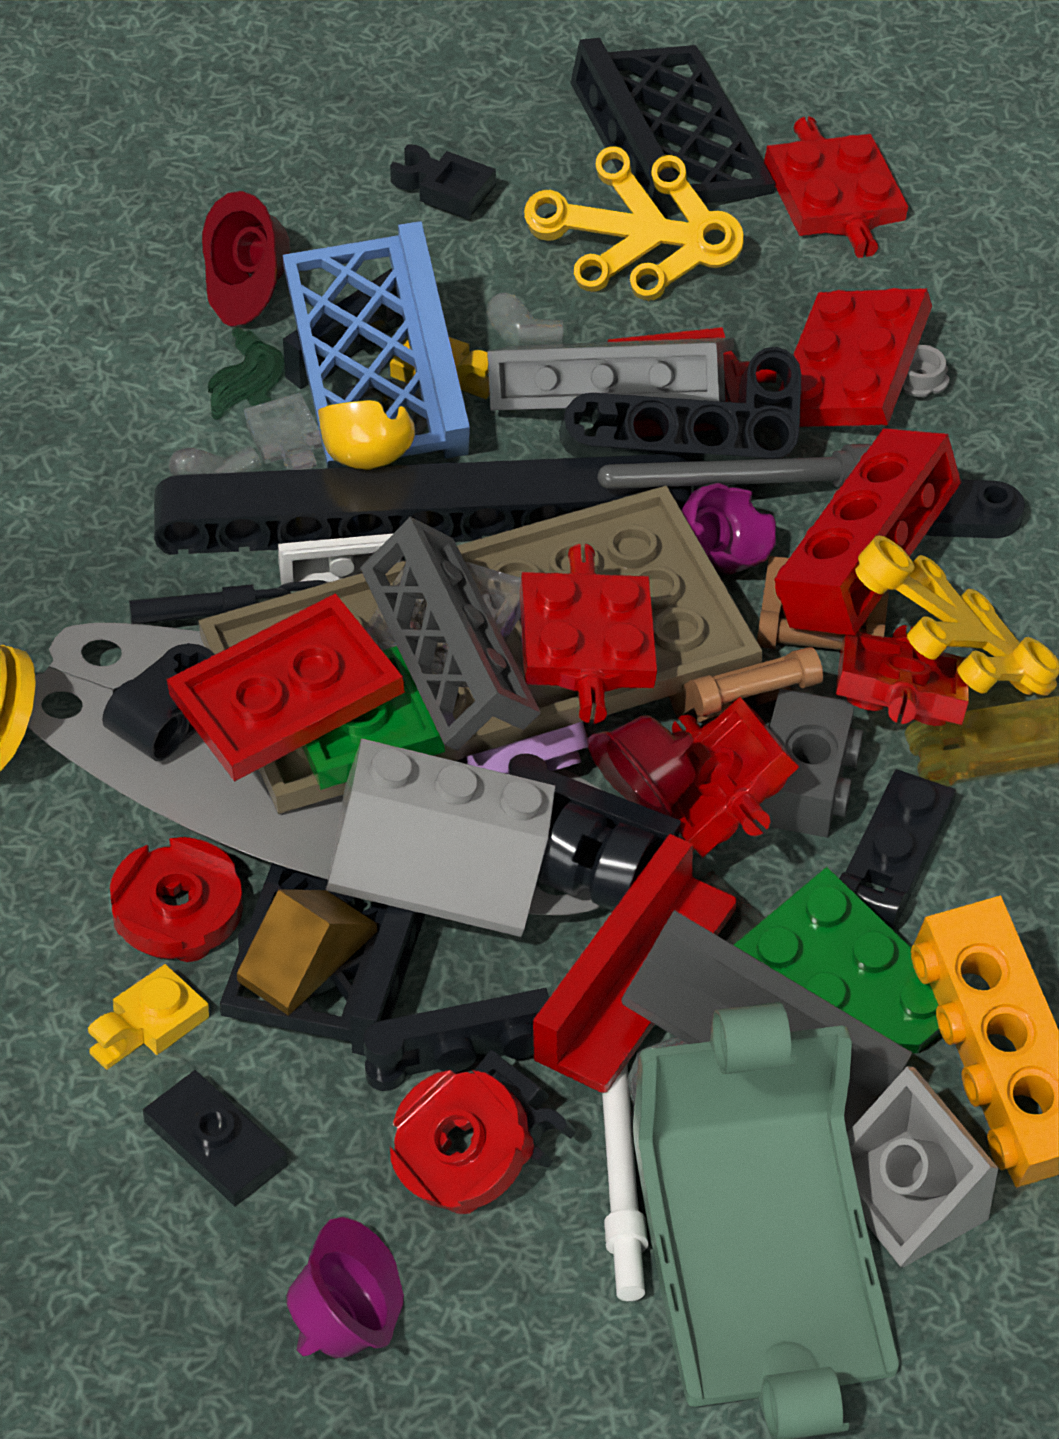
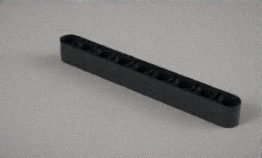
M653 454L381 466L370 470L351 467L176 475L162 480L155 488L154 540L157 547L169 555L178 554V550L189 549L188 554L239 552V547H249V551L278 550V544L393 534L409 517H412L448 535L455 542H470L482 539V536L496 535L659 488L606 489L598 481V472L605 465L687 461L677 455ZM693 486L668 487L680 510H682L690 495L694 492Z

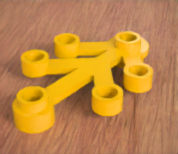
M619 147L603 149L596 158V169L600 180L615 189L631 213L568 204L562 194L553 190H542L535 193L525 205L524 215L528 229L535 237L541 240H556L562 237L568 229L625 237L624 240L600 256L587 254L577 260L574 266L576 283L581 289L590 292L605 288L609 278L661 243L683 246L658 265L642 263L632 271L630 284L634 295L642 300H655L663 295L666 286L699 264L718 268L732 263L741 253L744 244L743 230L737 219L723 211H709L688 183L684 163L681 159L672 155L662 156L655 161L652 166V179L658 191L671 195L688 222L664 218L631 173L628 154ZM611 159L620 160L624 164L623 168L614 174L603 170L604 164ZM666 168H674L680 173L679 177L672 182L662 181L659 175ZM544 204H553L557 207V211L550 218H541L537 215L538 208ZM711 230H720L725 234V239L717 245L707 243L704 237ZM597 266L602 270V274L595 281H587L581 277L585 268ZM653 275L659 280L658 284L651 290H643L637 285L642 276Z
M875 536L859 554L858 560L860 564L856 567L855 572L861 582L870 590L878 594H884L888 589H896L943 621L937 622L930 617L923 616L907 633L909 642L920 654L928 659L935 660L947 647L982 648L994 656L988 657L984 653L974 650L958 666V674L970 688L985 694L997 681H1009L1024 694L1032 695L1035 692L1047 696L1057 687L1056 678L1059 676V660L1045 645L1033 638L1025 637L1019 643L995 613L994 607L987 598L973 589H967L960 596L948 582L943 570L934 561L926 556L919 555L912 562L908 554L899 545L884 536Z

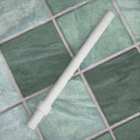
M626 1065L610 1089L602 1093L611 1211L604 1220L606 1249L611 1254H614L616 1295L623 1301H636L645 1295L642 1252L648 1247L646 1216L639 1212L628 1066Z

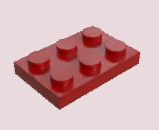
M927 288L818 292L793 354L801 369L799 427L889 424L932 309V302ZM782 381V384H781V386H780L779 391H781V390L784 389V383H783V381Z
M336 593L167 679L170 697L234 782L405 693L403 676Z

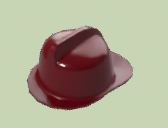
M244 191L231 192L217 200L207 214L202 231V247L205 260L208 302L224 324L235 327L248 324L257 318L267 306L278 279L285 272L283 255L291 254V244L286 228L269 214L267 207L257 196Z
M649 715L640 716L611 732L593 733L587 739L588 749L595 764L616 791L629 801L668 816L673 814L671 807L693 783L696 777L695 769L686 753V750L694 740L693 736L686 731L671 733L659 721Z

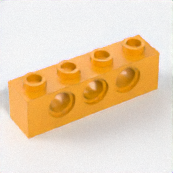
M1001 895L925 917L916 940L911 947L912 963L919 980L923 984L930 983L939 1004L936 1008V1017L943 1039L948 1045L955 1044L963 1062L962 1082L965 1093L974 1107L981 1106L990 1127L987 1138L995 1164L1000 1170L1007 1169L1016 1188L1059 1175V1029ZM962 975H978L988 983L990 989H974L964 981ZM999 1034L1007 1037L1014 1044L1016 1051L1005 1052L997 1049L991 1044L987 1035ZM1023 1095L1032 1098L1039 1104L1042 1114L1035 1115L1024 1112L1016 1105L1013 1097Z

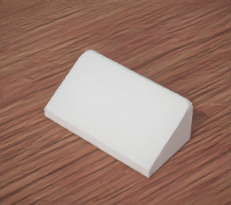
M393 534L278 544L281 585L289 582L324 580L329 583L362 573L360 567Z

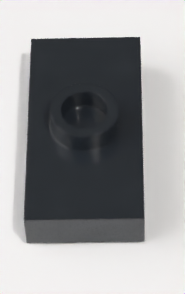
M196 1070L192 1071L143 1109L144 1122L235 1207L288 1166L287 1153Z

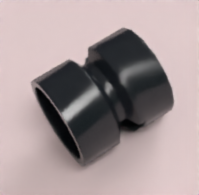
M568 803L558 816L549 835L539 871L540 883L573 896L586 889L590 891L592 903L614 910L657 852L658 835L625 822L619 823L612 829L608 827L605 815L574 803ZM596 845L600 849L591 870L587 868V865Z

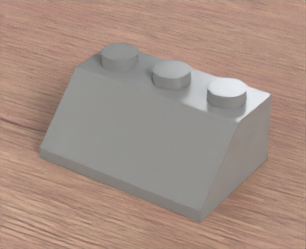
M361 738L345 785L326 890L521 937L526 925L548 840L555 785Z

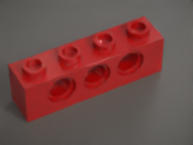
M882 429L774 578L776 595L782 603L789 628L852 636L857 634L884 595L870 590L858 578L855 569L860 564L858 560L859 554L875 536H884L899 545L910 557L961 484L948 434Z

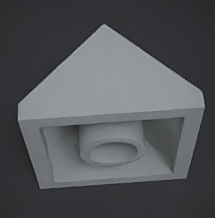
M907 1066L847 1133L865 1223L900 1267L909 1265L989 1220L998 1167L915 1067Z

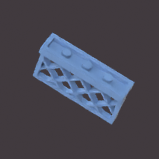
M422 221L398 225V236L283 255V266L327 468L347 466L333 460L326 451L322 440L318 410L328 405L356 402L370 385L395 400L386 412L388 418L395 419L398 415V407L406 406L427 420L429 433L415 435L411 447L401 457L443 450L445 459L468 455L470 426ZM389 256L392 272L380 287L355 273L365 260ZM323 268L337 278L321 297L301 285L299 271ZM347 283L372 297L357 317L332 303ZM395 285L398 297L390 293ZM305 302L314 307L309 314H307ZM381 304L403 316L404 322L392 338L367 324ZM323 314L348 327L334 348L312 336L311 329ZM358 334L383 348L369 369L343 354ZM406 337H408L410 349L402 344ZM316 353L325 358L320 366ZM393 355L415 368L416 374L404 390L378 375ZM334 365L360 379L345 400L323 387L322 381ZM418 388L420 389L422 401L413 396Z

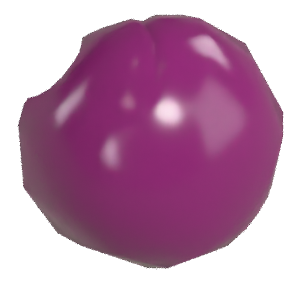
M713 483L692 492L681 512L717 574L721 576L731 575L765 562L776 546V521L774 516L756 511L751 502L752 492L750 490L729 488L721 483Z

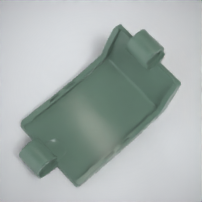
M780 1002L716 1009L712 1017L710 1042L652 1048L641 1051L638 1063L633 1137L652 1248L686 1402L689 1406L697 1407L759 1398L770 1437L772 1439H794L848 1431L849 1422L843 1423V1407L839 1386L893 1377L897 1374L899 1361L869 1241L844 1119L850 1078L852 1040L846 1026L790 1032L787 1014L783 1004Z

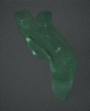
M241 327L233 328L232 335L236 339L235 347L245 357L244 361L219 370L208 382V392L212 393L210 400L211 416L216 420L222 417L225 410L245 399L254 408L267 409L271 406V398L267 394L283 375L284 357L281 351L263 343L251 330L244 331Z

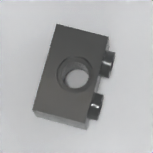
M779 689L769 729L795 760L799 768L788 777L784 787L776 795L765 799L760 804L770 817L769 827L828 838L833 815L846 816L852 779L842 776L845 766L857 768L864 730L852 728L855 706L848 701Z

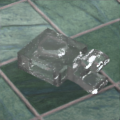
M301 393L244 409L246 426L265 464L282 459L286 470L312 469V467L317 466L312 450L322 447L320 430Z

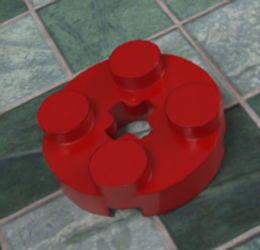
M189 837L169 838L170 847H161L150 852L148 844L134 850L119 864L110 883L114 928L128 944L154 957L177 958L181 961L193 962L204 958L210 949L219 946L234 932L242 917L243 899L241 881L235 873V865L227 853L209 842ZM180 890L188 891L189 901L181 905H168L162 898L164 894L176 896Z
M451 1070L439 1072L417 1084L402 1100L396 1111L393 1125L398 1128L394 1138L395 1150L390 1147L393 1169L402 1184L409 1191L431 1206L448 1209L458 1214H469L478 1207H482L502 1195L518 1177L522 1166L530 1159L534 1149L533 1137L528 1131L527 1116L516 1096L491 1075L472 1070L474 1073L464 1072L455 1074ZM458 1126L460 1129L467 1131L473 1127L474 1134L470 1139L472 1143L463 1153L457 1151L448 1156L446 1151L452 1145L451 1138L448 1136L451 1129Z

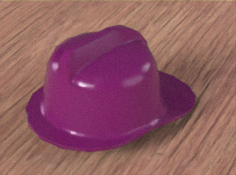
M346 1217L327 1221L319 1231L308 1263L288 1289L286 1295L287 1307L293 1321L300 1330L296 1351L303 1357L321 1350L323 1353L336 1359L346 1358L357 1354L369 1346L385 1348L393 1338V1331L404 1299L396 1261L381 1239L359 1221Z

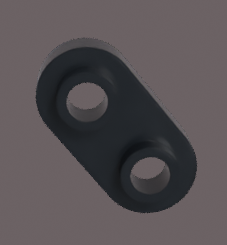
M961 479V484L925 535L993 539L1010 536L1022 524L1025 508L1024 498L1016 488L1004 482Z

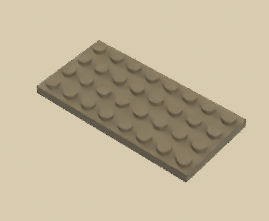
M667 486L457 545L523 678L524 663L519 593L522 572L570 573L569 549L576 544H581V558L583 559L584 546L588 544L595 550L596 574L649 576L657 663L654 688H618L604 692L607 715L682 693L683 685L690 680L707 675L713 677L762 663V649ZM406 560L396 563L385 574L391 586H400ZM362 573L198 620L200 636L204 646L209 648L214 654H217L336 593L381 650L397 646ZM416 599L410 621L412 630H421L427 607L425 599ZM437 643L431 666L433 674H443L449 650L447 643ZM527 685L541 714L524 730L493 716L458 751L445 745V752L433 756L456 761L469 755L582 722L579 718L578 691H572L556 685ZM459 687L453 710L455 720L475 701L469 687ZM592 704V710H591L590 720L594 719V718H593V704ZM302 747L259 769L278 814L344 794L346 782L320 790Z

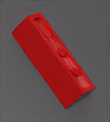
M672 834L668 835L533 1020L534 1061L601 1093L607 1092L655 1025L624 1006L621 999L673 911H677L718 936L736 910V898L733 895L692 877V843Z

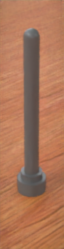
M846 444L841 451H834L831 457L608 464L599 470L598 481L606 489L707 486L713 483L735 485L832 481L834 486L841 487L860 461L861 456L872 444Z

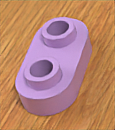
M582 721L466 756V762L469 765L507 774L509 762L514 756L529 753L542 758L547 765V769L554 771L580 763L581 758L578 750L588 747V737Z

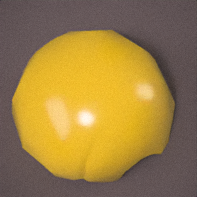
M372 400L333 404L318 410L322 440L326 451L333 460L349 467L370 470L391 464L411 447L415 437L414 422L403 406L398 407V415L395 419L388 418L382 405L378 401Z

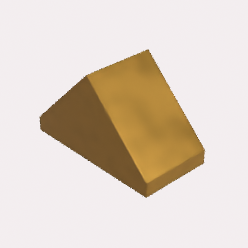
M278 890L237 972V981L289 1016L377 932V923L327 890Z

